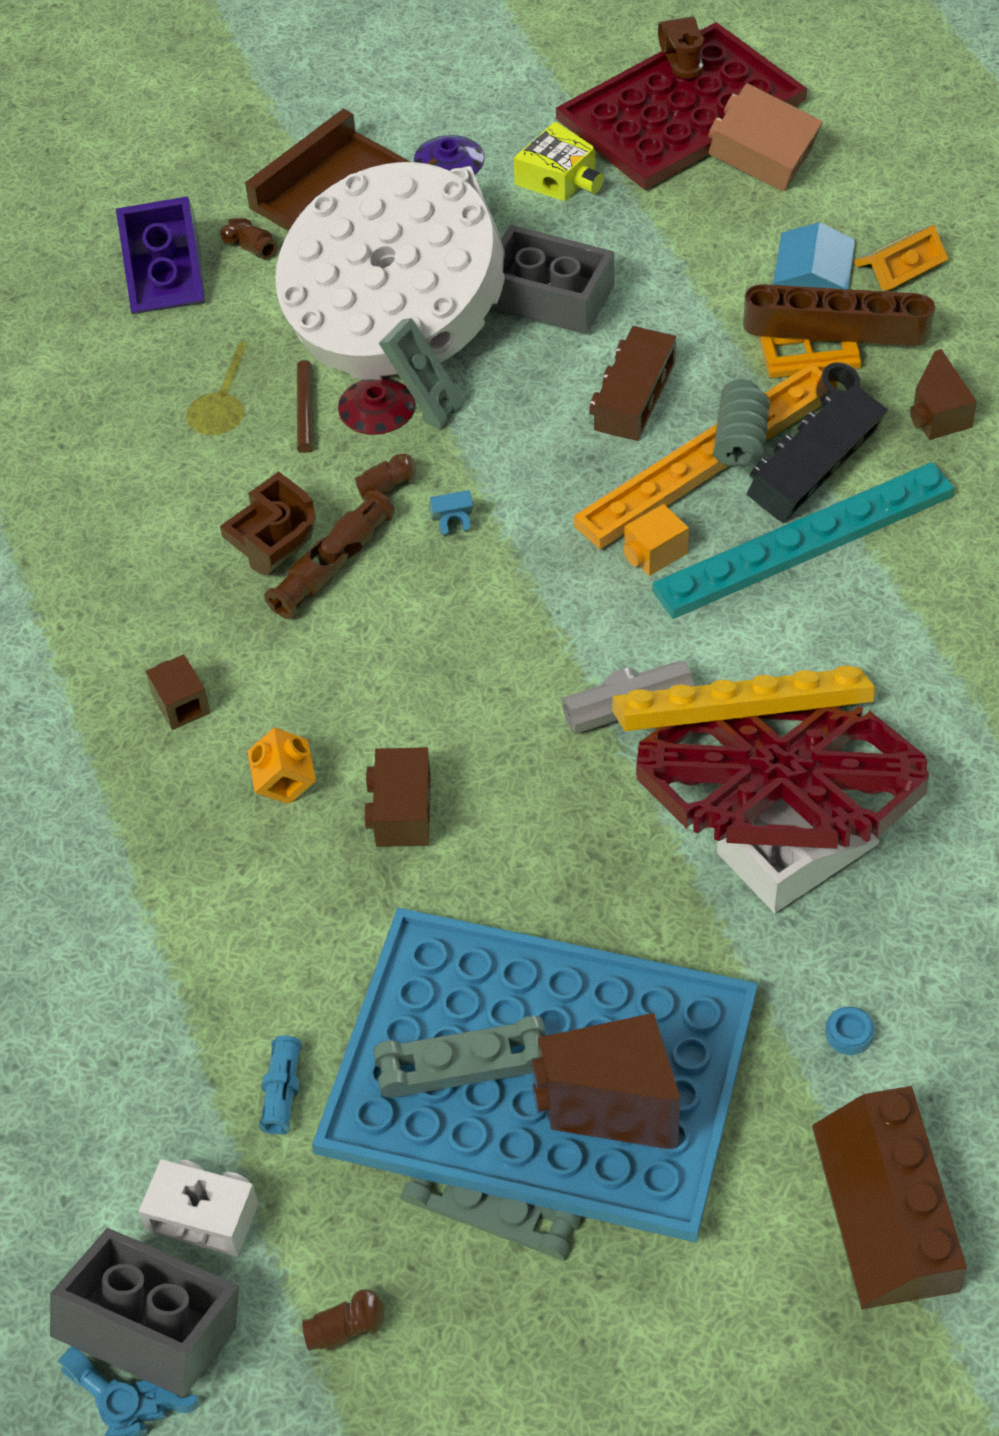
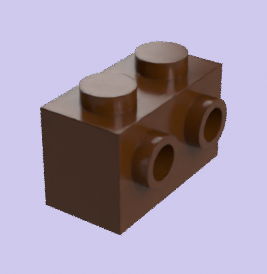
M428 747L376 748L375 765L367 766L366 770L367 792L373 793V802L365 803L366 829H373L376 847L429 846L431 768Z

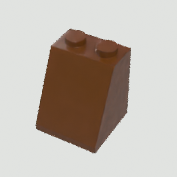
M654 1013L537 1037L538 1057L531 1059V1068L535 1082L532 1084V1092L536 1110L538 1113L546 1112L551 1130L663 1149L678 1147L680 1095Z

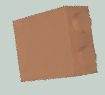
M746 83L739 95L733 93L724 109L726 114L724 118L717 117L708 134V137L712 139L708 154L777 189L785 191L815 145L823 121Z

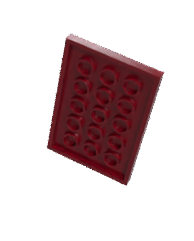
M715 22L700 30L704 37V45L700 49L703 71L699 76L694 78L676 76L672 72L665 53L660 51L556 107V119L574 134L592 145L596 152L642 189L646 190L709 155L712 139L708 137L714 121L717 117L724 118L726 115L724 109L733 93L739 95L746 83L794 107L807 100V88L719 23Z

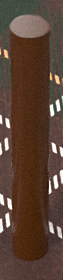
M301 360L297 363V451L299 453H307L313 450L312 364L307 360Z

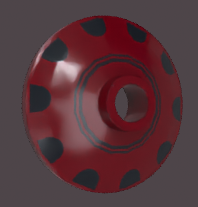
M389 378L359 381L347 388L338 402V413L342 422L348 428L367 435L386 434L399 429L409 421L415 408L414 397L404 384Z

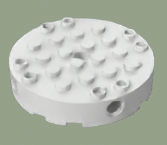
M398 162L383 164L348 175L314 198L299 215L290 228L279 253L275 275L276 292L281 310L287 321L296 332L304 347L319 362L332 370L335 368L339 371L350 373L352 378L382 380L383 376L398 373L379 345V342L402 319L412 318L440 363L453 356L475 337L485 325L484 317L492 304H497L505 278L503 274V257H505L502 240L485 203L475 189L464 179L451 171L425 163Z

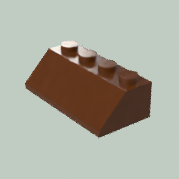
M912 1086L863 1094L812 1125L814 1138L861 1310L961 1292L967 1266Z

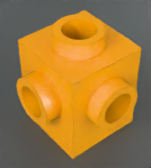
M273 727L247 751L254 792L286 804L292 803L316 782L309 742L306 738Z

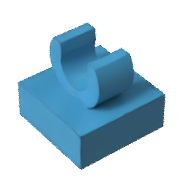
M470 490L430 497L429 510L431 519H440L439 531L443 536H447L449 533L447 522L450 519H458L462 523L463 532L469 531L470 518L467 514L471 513L473 508Z

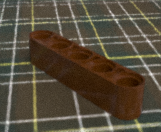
M759 284L750 287L745 293L743 327L751 335L761 337L917 346L925 344L930 339L935 303L930 297L919 293Z

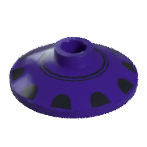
M444 135L432 138L423 143L414 155V162L426 164L435 158L438 160V167L448 171L471 166L474 175L481 169L484 163L482 148L475 141L458 135Z

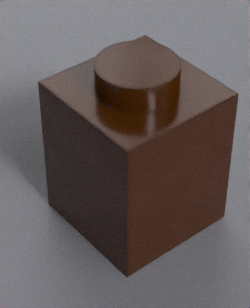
M185 654L172 660L161 662L157 666L145 671L152 697L171 730L210 714L205 688Z

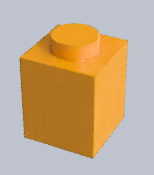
M665 504L658 506L624 526V555L632 566L636 567L639 565L649 576L688 554L689 527Z

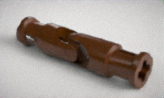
M369 490L363 497L364 501L354 511L346 512L334 524L331 533L326 538H321L288 569L287 577L276 588H269L265 592V601L274 613L285 619H292L297 613L296 608L307 597H314L346 564L347 559L359 552L373 538L374 530L383 521H390L394 517L395 508L383 493L377 490ZM316 556L320 561V565L312 561Z

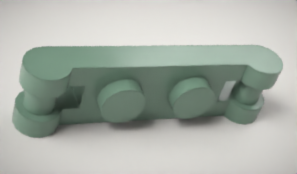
M528 1016L511 1025L401 1044L397 1041L381 1042L373 1049L375 1064L381 1068L382 1072L378 1078L380 1093L384 1097H400L531 1074V1059L538 1057L537 1037L546 1035L543 1019L538 1016ZM524 1045L525 1050L523 1052L511 1054L510 1047ZM414 1064L415 1071L405 1073L401 1070L400 1066Z
M415 1177L412 1182L406 1183L400 1199L404 1202L563 1261L570 1248L567 1242L572 1229H578L583 1217L564 1211L527 1204L526 1202L492 1196L458 1186L446 1185L442 1196L430 1192L433 1184L432 1181ZM540 1218L553 1222L549 1234L535 1232Z

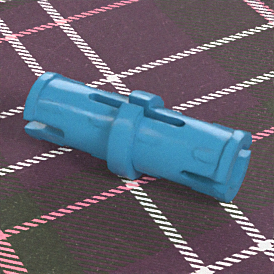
M281 1035L272 1040L269 1070L263 1076L261 1084L265 1096L259 1129L268 1134H287V1131H290L293 1097L299 1093L300 1080L296 1076L302 1042L295 1037Z

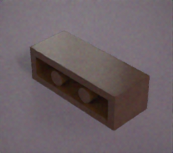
M632 326L626 340L621 339L619 341L613 366H607L603 376V387L600 392L593 394L590 402L589 413L594 415V431L639 441L676 363L675 335Z

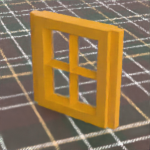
M758 336L769 378L792 376L810 363L814 364L821 371L827 365L835 362L848 364L854 369L861 368L857 342L840 341L842 350L814 353L812 342L827 340ZM802 343L805 345L806 354L778 357L776 346Z

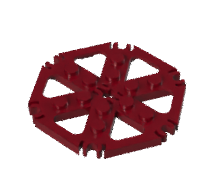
M843 706L659 727L639 742L636 763L637 780L686 829L689 825L693 824L694 833L698 834L705 828H714V840L720 841L726 838V843L837 849L838 844L843 847H849L850 835L859 836L865 842L871 840V833L876 838L881 836L927 794L929 771H927L928 762L926 755L869 710L863 716L862 707H857L853 711H843ZM761 719L800 720L802 722L781 738ZM694 733H708L714 736L723 746L679 743ZM864 740L871 743L882 753L842 752L839 750L850 741ZM674 782L690 786L701 783L723 784L704 800L691 802L690 804L684 801L669 786V784ZM842 790H860L866 794L888 792L895 797L876 813L860 807ZM782 798L813 828L806 829L795 825L775 824L755 826L750 823Z

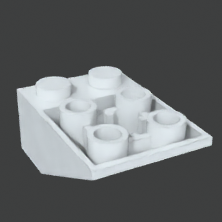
M782 798L750 823L755 826L775 824L795 825L806 829L813 828ZM872 833L871 840L868 842L863 841L859 836L850 835L849 847H843L838 844L837 849L732 844L726 843L725 838L717 841V854L775 914L877 846L879 839Z

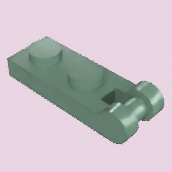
M412 318L402 319L379 342V345L423 411L422 418L424 422L440 430L448 421L447 416L451 412L456 413L463 406L464 400Z

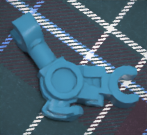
M72 1346L58 1360V1363L63 1366L61 1369L62 1373L77 1386L84 1387L96 1398L94 1401L100 1418L109 1427L105 1436H145L148 1428L140 1422L163 1419L166 1417L165 1410L172 1409L178 1413H189L199 1407L196 1395L181 1398L146 1380L133 1384L120 1383L115 1379L109 1382L94 1368L93 1364L80 1350Z

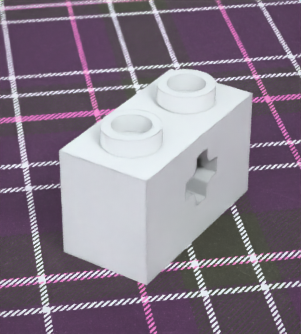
M160 1159L138 1212L146 1232L238 1257L259 1203L253 1184L239 1174L225 1172L223 1175L204 1171L201 1166L188 1160H178L177 1163Z

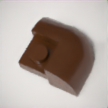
M279 471L248 493L250 499L249 506L220 525L222 537L248 557L251 569L264 575H268L302 549L312 537L316 519L313 500L302 488Z

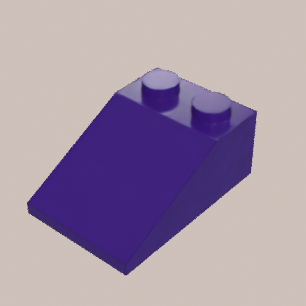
M189 197L116 208L131 313L136 314L205 303L199 237L195 212Z

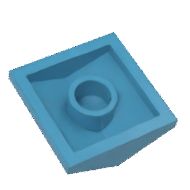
M820 222L782 232L773 285L848 289L855 239Z

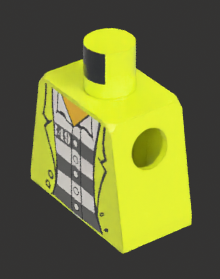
M553 122L513 158L515 185L562 201L569 199L580 188L596 194L604 182V175L595 170V149L593 146L557 122Z

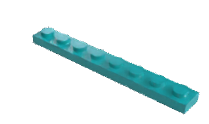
M930 462L654 581L652 592L671 618L675 619L953 497L955 488L934 463Z

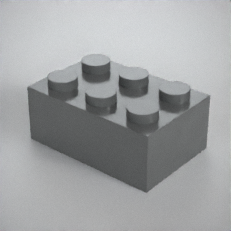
M510 225L501 239L505 252V257H503L504 283L497 304H492L491 309L587 334L615 285L614 251Z
M106 1228L50 1293V1337L184 1398L236 1329L239 1285L117 1231Z

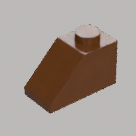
M942 349L934 351L916 387L914 405L910 408V415L914 426L918 429L922 428L929 441L973 428L977 404L976 399Z

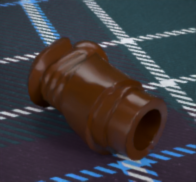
M246 218L229 219L228 225L222 226L220 230L221 239L225 244L231 245L237 242L241 249L263 260L272 258L277 252L278 245L274 241L272 234L267 230L252 226L251 221Z
M397 454L390 459V462L384 461L363 471V475L354 477L362 500H364L363 497L369 490H377L386 494L394 488V485L401 484L406 480L412 483L417 473L416 464L410 455Z
M363 1289L357 1291L352 1296L351 1303L345 1301L337 1306L314 1314L313 1318L302 1320L307 1349L310 1351L326 1348L327 1351H330L349 1342L352 1336L355 1337L368 1331L374 1335L378 1332L384 1320V1304L375 1292Z

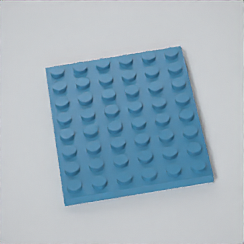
M397 907L313 1140V1152L324 1157L449 1186L467 1188L492 1196L514 1199L535 1206L564 1211L578 1216L697 1243L757 995L758 983ZM654 1013L680 1095L678 1147L663 1149L551 1130L546 1112L538 1113L536 1110L532 1092V1084L535 1083L533 1073L400 1097H384L380 1093L378 1078L382 1072L381 1068L375 1064L373 1049L377 1044L384 1041H397L401 1044L516 1024L520 1019L528 1016H538L543 1019L546 1031L545 1036ZM524 1045L510 1047L511 1054L523 1052L525 1050ZM414 1064L400 1066L401 1070L405 1073L415 1071Z

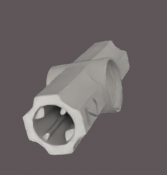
M679 660L638 673L633 668H623L610 674L605 679L603 685L562 697V709L571 732L576 734L617 721L612 712L614 695L627 694L636 689L657 691L670 689L674 685L682 684L691 687L695 685L691 670L686 661L682 662Z

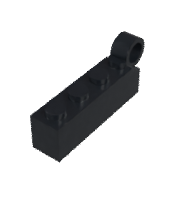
M835 362L824 368L815 389L817 397L822 402L820 405L822 409L817 414L813 411L809 412L797 428L799 432L794 437L787 434L774 449L773 453L775 455L770 460H767L765 457L762 458L749 475L753 481L746 495L782 523H785L876 432L888 411L886 407L859 387L860 377L857 371L848 364ZM829 381L840 382L847 390L836 389Z

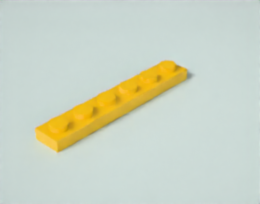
M845 665L830 671L814 672L801 670L795 672L794 675L778 677L759 675L752 680L735 682L717 680L709 685L692 687L681 684L674 685L666 690L647 691L636 689L627 694L614 695L612 712L625 732L874 702L875 686L860 667Z

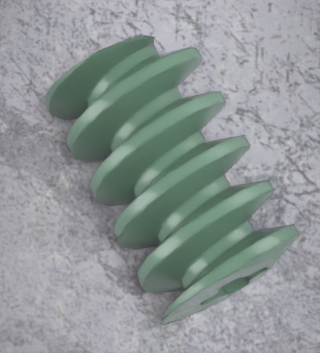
M745 379L733 380L726 384L721 391L713 456L725 465L752 466L764 458L770 400L752 381Z

